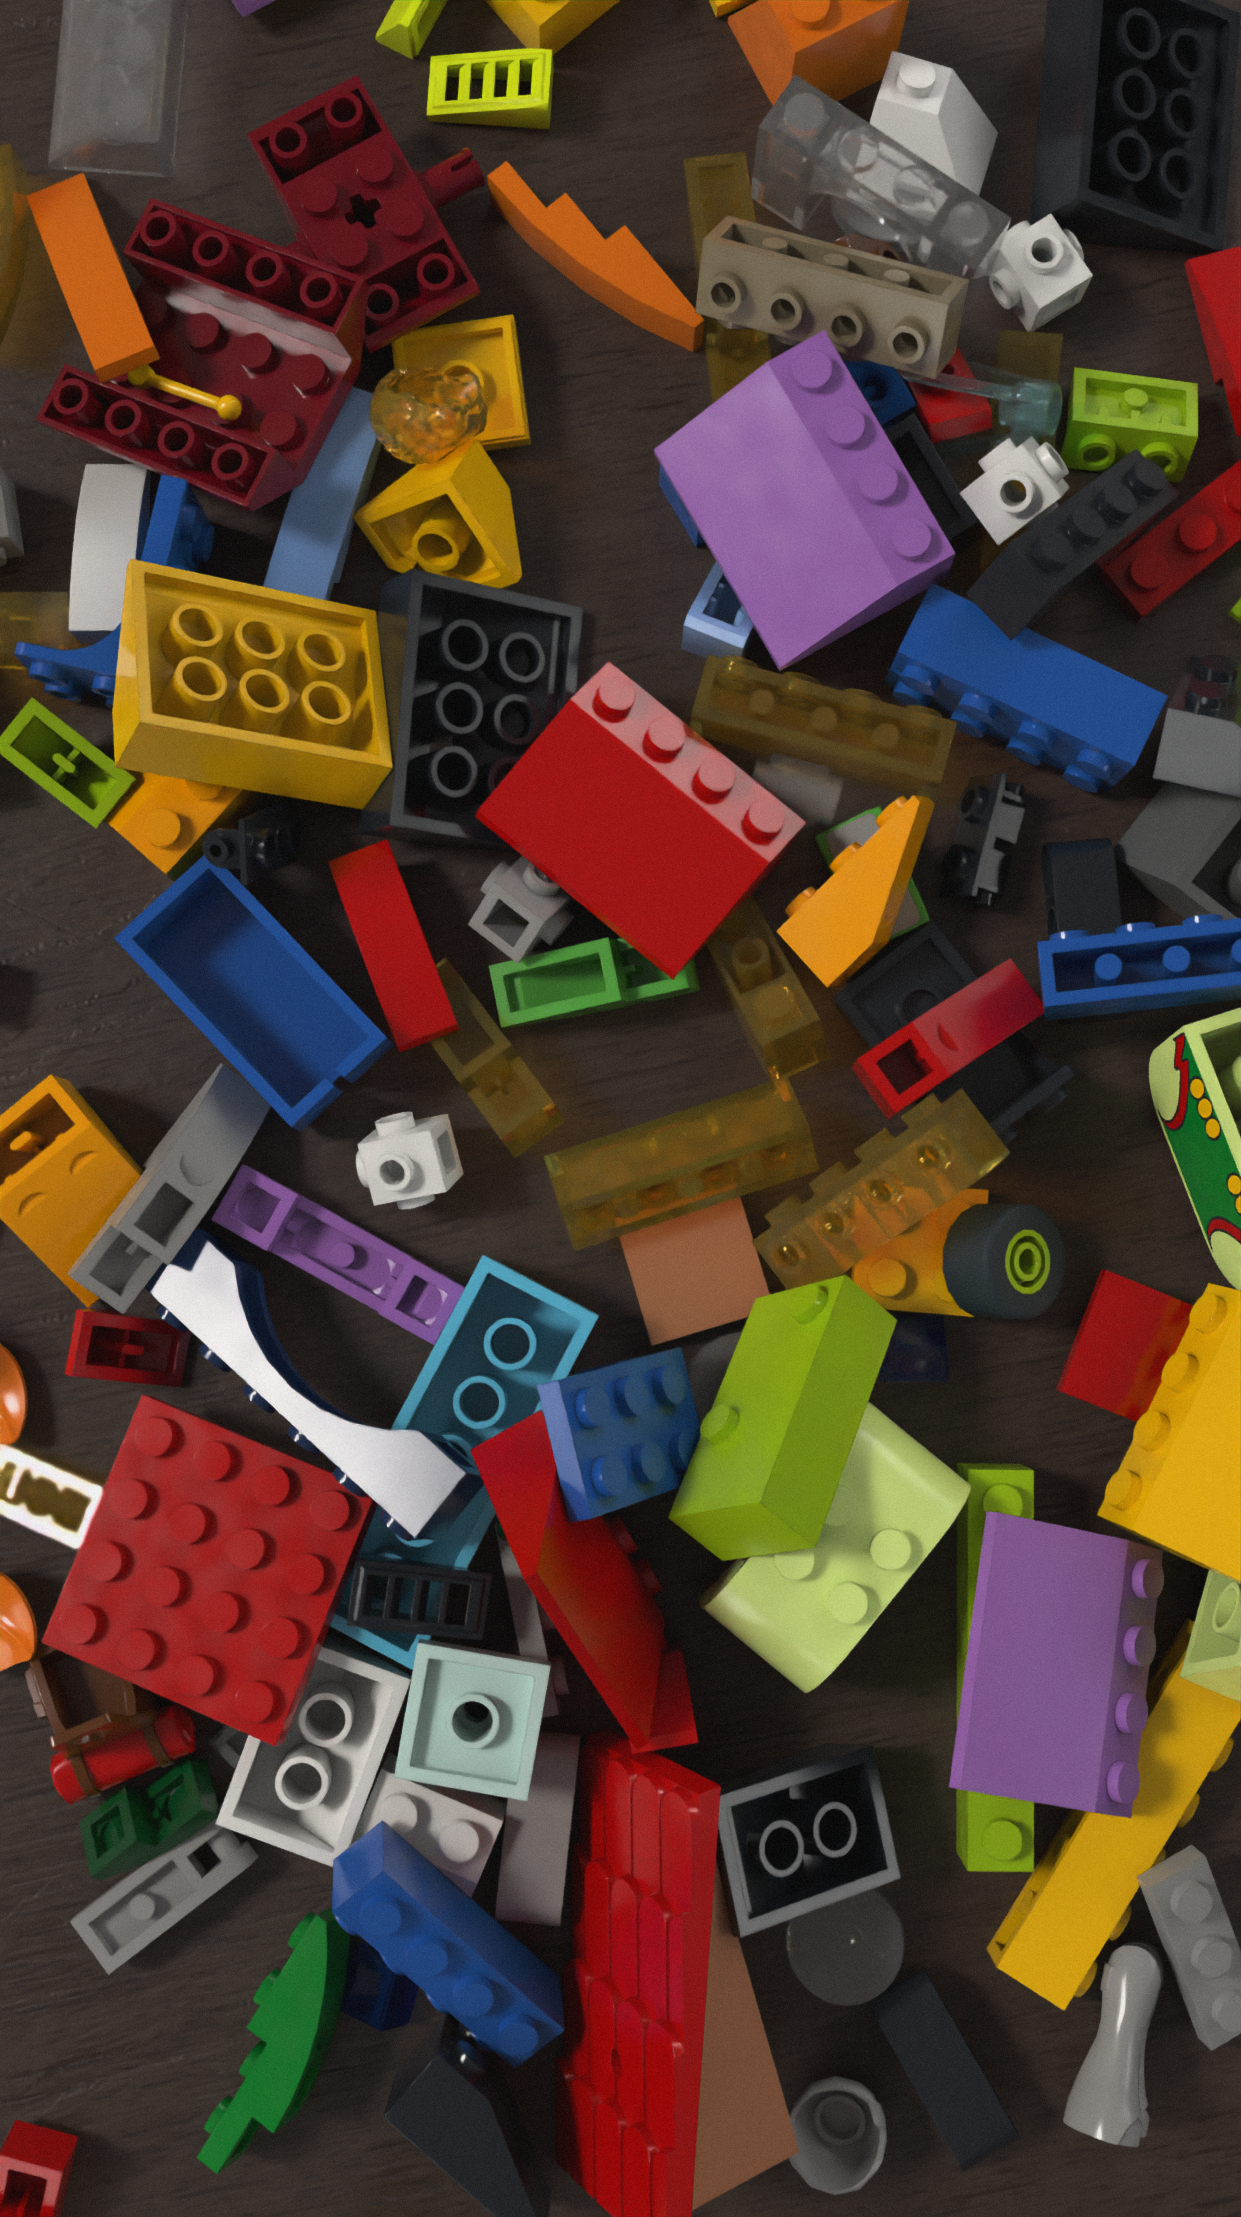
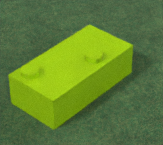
M847 1275L756 1298L713 1406L702 1421L700 1427L701 1436L668 1518L722 1561L816 1548L897 1320Z

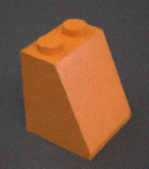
M759 0L729 16L728 24L784 128L883 79L892 51L898 52L909 0Z

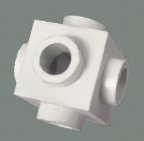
M1050 213L1033 225H1030L1027 220L1022 221L1001 236L996 244L998 248L989 270V283L995 298L1005 309L1012 308L1030 334L1079 303L1093 275L1084 263L1083 250L1076 236L1068 229L1062 230Z
M1030 436L1016 447L1012 440L1007 438L978 461L984 473L962 490L960 495L997 545H999L1023 526L1028 530L1059 506L1056 501L1070 488L1063 479L1069 474V471L1060 455L1048 442L1039 446L1033 436ZM1014 480L1020 481L1025 486L1026 493L1017 489Z
M412 1112L392 1114L375 1122L376 1129L357 1144L359 1149L356 1155L357 1173L363 1186L369 1187L374 1206L397 1202L398 1209H411L423 1206L435 1200L434 1194L447 1192L464 1174L448 1114L414 1120Z

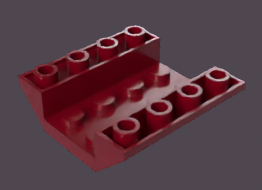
M151 198L123 251V254L143 278L135 293V297L160 356L159 360L148 365L154 370L156 375L220 398L225 395L235 396L239 399L242 406L240 416L233 421H226L219 416L215 409L154 387L144 391L138 390L128 380L127 373L101 383L96 372L92 375L64 364L36 420L47 428L158 474L186 479L194 489L253 512L304 482L349 395L361 368L369 284L361 276Z

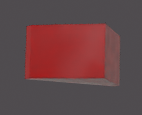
M101 1308L77 1309L65 1375L181 1388L191 1331L188 1329L186 1333L181 1332L160 1318L130 1313L122 1314L118 1311Z

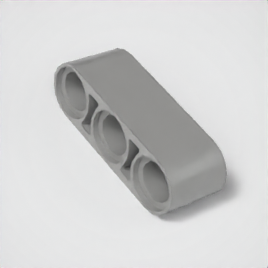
M539 1731L528 1800L522 1801L508 1798L495 1920L560 1927L581 1735Z

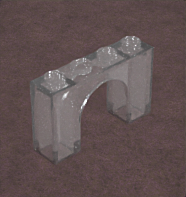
M796 74L758 127L750 193L752 199L800 231L826 194L838 196L857 205L891 232L904 249L910 264L969 279L962 319L989 281L1011 222V217Z

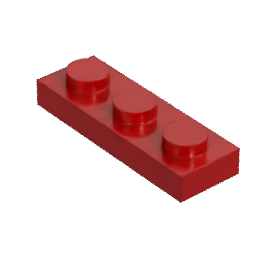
M1241 460L1116 557L1098 574V577L1136 623L1141 621L1241 541Z

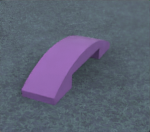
M242 1164L211 1219L265 1251L280 1256L379 1312V1315L433 1345L436 1344L465 1289L464 1286L381 1238L245 1164Z

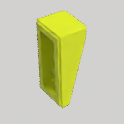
M525 48L431 56L427 121L550 129L554 74L553 49ZM447 77H459L458 100L446 101ZM472 78L483 79L482 98L470 99ZM496 80H507L505 97H495ZM520 81L531 82V95H519Z

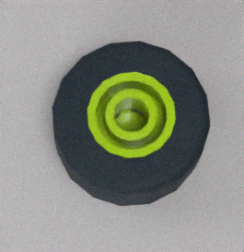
M976 1204L960 1213L949 1228L943 1247V1274L948 1292L962 1310L976 1318L1024 1320L1035 1318L1048 1310L1058 1296L1064 1278L1065 1250L1060 1231L1051 1217L1033 1204Z

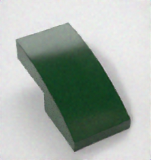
M188 1755L144 1792L124 1785L82 1819L79 1823L91 1878L103 1880L141 1865L184 1842L217 1819L220 1811L207 1762Z

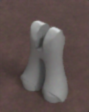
M1130 1941L1112 1952L1108 1963L1105 1962L1100 1990H1102V2010L1097 2036L1075 2079L1068 2096L1063 2122L1077 2131L1114 2145L1139 2147L1141 2137L1147 2136L1150 2118L1145 2110L1149 2105L1146 2098L1144 2080L1145 2044L1164 1977L1162 1956L1155 1946L1146 1941Z

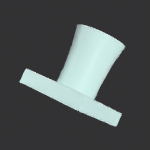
M420 1638L417 1644L394 1778L527 1801L551 1661ZM465 1702H480L489 1709V1712L481 1718L472 1717L466 1711Z

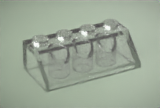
M63 0L48 160L51 169L173 178L189 0Z

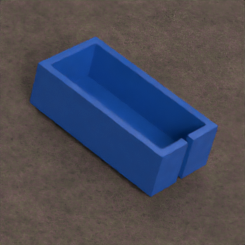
M932 582L883 683L894 689L892 695L901 703L922 711L926 710L928 706L950 716L949 723L957 730L977 738H982L984 734L990 735L1008 744L1006 750L1015 758L1032 765H1040L1044 761L1064 771L1063 778L1071 785L1094 793L1099 788L1109 792L1135 766L1168 698L1167 695L1028 628L1011 641L975 603Z
M205 855L114 938L292 1128L301 1132L343 1093L335 1084L342 1076L353 1084L394 1046L246 887L241 885V882L229 869L212 865Z

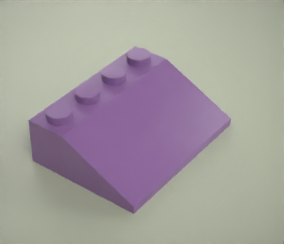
M825 330L766 362L654 449L656 458L779 671L929 588L931 582L937 584L949 577L956 554Z
M986 1512L949 1782L950 1788L1131 1818L1133 1801L1140 1787V1774L1137 1766L1141 1732L1144 1730L1148 1719L1146 1690L1149 1665L1153 1661L1156 1652L1154 1623L1157 1598L1161 1594L1164 1585V1572L1162 1568L1163 1550L1126 1539L999 1512Z

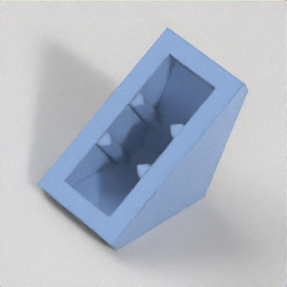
M715 562L687 613L683 625L681 649L739 672L756 629L718 563Z

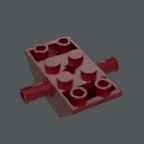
M358 74L247 134L249 142L284 215L295 233L294 238L296 241L286 245L284 248L361 276L369 284L363 346L369 354L480 295V288L441 222L437 210L470 191L485 186V179L477 160L471 161L473 153L468 147L462 148L457 154L421 173L417 169L412 170Z

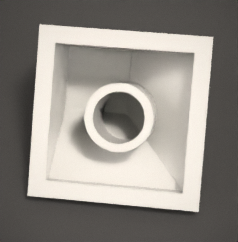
M892 51L877 95L848 199L964 234L968 233L998 132L952 68Z

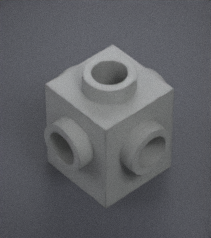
M522 856L512 866L502 861L482 885L480 891L486 896L468 925L518 964L542 940L551 946L563 934L574 918V915L566 910L573 897L525 857Z

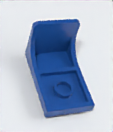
M161 474L141 561L197 573L199 562L206 563L210 558L214 543V526L209 524V519L203 510V506L199 503L186 479ZM121 623L101 641L80 649L60 650L26 642H17L14 656L29 670V677L45 684V693L72 702H81L83 694L107 699L105 705L113 709Z
M681 1347L581 1370L576 1375L537 1385L570 1523L593 1519L681 1486L701 1436L700 1423Z

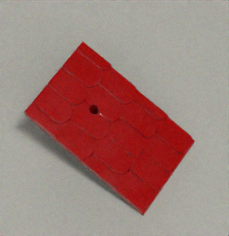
M604 1728L587 1736V1745L579 1752L578 1759L579 1842L570 1846L571 1959L566 1961L563 1968L564 2055L555 2059L556 2163L566 2173L570 2172V2177L593 2199L596 2198V2202L612 2217H692V2210L800 2151L738 1937H733L722 1880L716 1862L721 1785L654 1751L632 1754L628 1738L608 1728Z

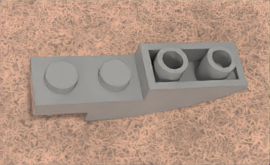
M220 1063L145 1161L143 1166L147 1169L67 1274L100 1299L124 1314L160 1265L164 1263L168 1266L190 1237L245 1154L271 1105L252 1085Z

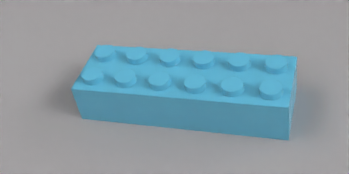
M482 1255L390 1430H421L441 1435L476 1466L470 1449L537 1411L542 1410L543 1412L537 1385L568 1376L599 1314L487 1255ZM483 1485L440 1541L413 1538L411 1541L402 1539L380 1520L379 1515L384 1509L378 1504L357 1558L361 1553L467 1568L496 1514L485 1485ZM354 1564L330 1626L413 1670L419 1639L430 1640L431 1635L347 1626L355 1570ZM376 1575L372 1608L384 1610L388 1576ZM403 1579L399 1612L411 1614L416 1579ZM431 1581L426 1610V1616L438 1618L443 1582Z

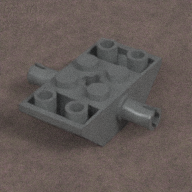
M1165 781L1113 848L1116 867L1184 919L1207 914L1222 915L1223 920L1241 918V797Z

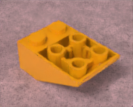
M50 1074L0 1115V1219L87 1308H90L100 1298L73 1280L67 1272L144 1171L72 1083L67 1079Z

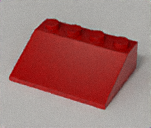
M609 661L570 698L480 806L475 815L477 819L672 980L676 978L784 859L806 824L796 813Z
M539 1410L470 1449L523 1579L638 1750L648 1744L650 1739L665 1627V1618L654 1595L663 1591L664 1588L645 1555L635 1561L630 1553L639 1548L620 1514L611 1519H608L607 1515L604 1514L593 1519L569 1522L544 1413L542 1410Z

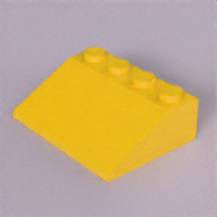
M130 559L126 570L112 711L115 768L363 810L393 768L376 611Z
M1208 1283L1203 1295L1196 1301L1191 1310L1189 1326L1176 1353L1168 1359L1162 1370V1382L1148 1411L1140 1417L1134 1428L1133 1440L1118 1471L1110 1478L1106 1486L1105 1498L1097 1515L1155 1547L1241 1583V1291Z

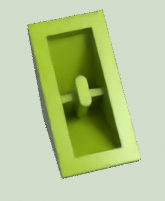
M33 697L0 736V755L95 829L99 828L136 781V778L126 770L115 768V762Z

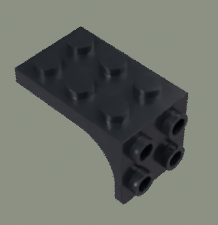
M932 920L832 997L830 1001L870 1051L916 1018L977 980L978 977ZM1019 1030L921 1097L912 1106L955 1160L973 1154L978 1161L984 1156L990 1157L1019 1134L1012 1124L1020 1117L1024 1116L1027 1121H1030L1037 1115L1041 1117L1070 1094L1064 1083L1073 1077L1076 1072L1069 1063L1058 1065L1048 1059Z

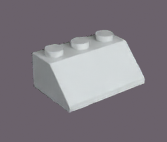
M327 1633L284 1743L279 1746H272L248 1735L215 1824L333 1867V1860L350 1846L412 1677L356 1643Z

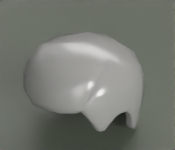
M834 2076L810 2083L793 2103V2109L789 2116L800 2151L791 2156L789 2161L812 2188L833 2195L860 2190L878 2171L885 2153L887 2130L886 2118L881 2103L876 2101L874 2093L862 2083Z

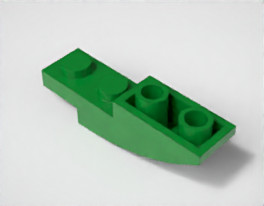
M332 1907L316 1915L310 1912L302 1919L288 1941V1946L294 1951L282 1970L277 1967L271 1971L255 1993L253 2002L259 2008L246 2028L259 2037L261 2041L255 2045L240 2067L239 2074L245 2080L234 2098L230 2095L226 2096L207 2120L204 2130L210 2134V2137L197 2156L202 2163L216 2174L244 2155L261 2125L274 2134L295 2119L316 2083L329 2052L339 2020L347 1981L350 1947L349 1933L337 1922L332 1912Z

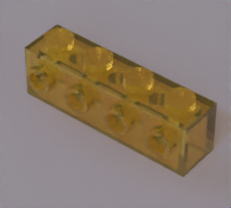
M708 654L690 720V728L701 737L910 794L929 797L930 799L940 786L957 726L956 721L944 719L939 712L927 707L908 705L904 708L882 702L880 697L864 690L849 688L841 691L819 685L820 682L805 674L784 672L782 675L760 669L756 663L742 657L724 655L720 658Z
M787 1076L544 1156L574 1251L819 1171L809 1124Z
M962 1088L942 1103H940L934 1093L930 1094L901 1116L908 1126L903 1131L892 1137L886 1127L854 1150L861 1160L860 1162L846 1170L842 1163L838 1161L808 1183L815 1193L802 1203L794 1193L764 1215L771 1226L751 1242L787 1290L838 1277L987 1175L1010 1154L1009 1150Z

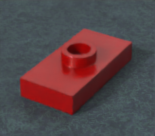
M958 346L956 347L955 354L936 379L929 377L911 379L900 375L917 403L915 413L931 443L992 428V409Z

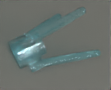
M972 361L966 363L973 376L990 382L939 373L936 379L929 377L911 379L902 376L906 381L925 384L926 386L1000 400L999 421L1001 425H1009L1013 433L934 447L941 459L989 452L1007 438H1010L1016 447L1030 436H1033L1038 443V435L1051 437L1058 427L1062 410V390L1058 383H1051V380L1028 378Z

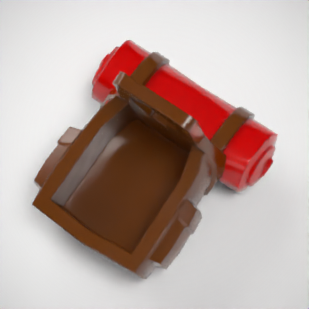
M45 1644L38 1647L34 1657L29 1660L30 1668L25 1672V1677L34 1702L33 1707L39 1719L49 1720L55 1734L48 1738L51 1749L59 1751L51 1756L50 1772L53 1784L59 1795L69 1805L88 1797L94 1799L106 1792V1789L157 1767L166 1768L173 1765L178 1758L196 1750L195 1724L187 1710L182 1708L180 1704L173 1702L159 1707L151 1691Z

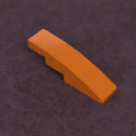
M507 161L487 175L490 204L535 252L582 291L635 325L691 352H694L702 345L704 319L700 314L695 313L696 309L626 225L605 240L567 193H564L546 208Z
M84 173L27 195L26 197L56 277L100 382H106L159 360L160 356L146 326L144 316Z

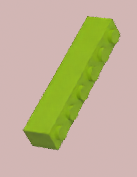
M957 1463V1474L971 1485L969 1496L957 1516V1723L986 1512H999L1034 1520V1470L1022 1464ZM956 1789V1852L967 1871L1034 1872V1802Z

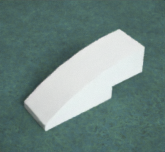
M86 464L76 515L69 603V632L80 644H95L101 641L121 623L127 565L130 559L141 561L150 524V470L137 464Z

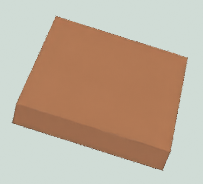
M738 1187L615 1223L651 1346L747 1318L755 1299L770 1295Z

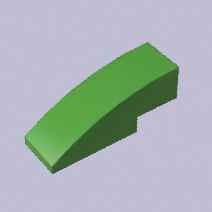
M607 937L527 956L518 964L511 960L489 966L501 1028L581 1016L701 991L694 958L672 980L623 938L613 939Z

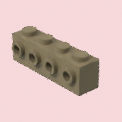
M726 216L703 238L695 313L716 318V321L726 328H752L774 334L778 341L793 346L825 330L842 360L849 362H864L868 360L893 367L896 373L906 378L923 379L929 377L936 379L956 352L969 279Z

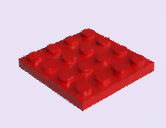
M142 1394L41 1643L272 1746L282 1745L378 1503L368 1494L361 1498L347 1490L336 1480L332 1470L161 1399Z

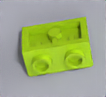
M1074 367L1068 392L1067 432L1060 452V457L1067 468L1104 473L1133 450L1137 449L1146 459L1156 463L1163 470L1167 481H1182L1198 439V383Z

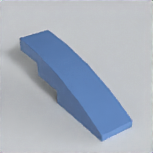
M352 387L306 479L302 484L292 489L263 587L327 601L330 600L334 583H339L356 522L353 516L357 510L365 505L393 403L392 399Z

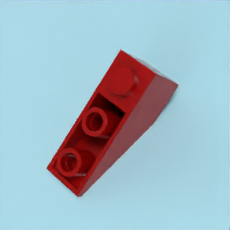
M1009 958L859 1057L851 1068L887 1120H889L1044 1014L1043 1003L1012 959Z

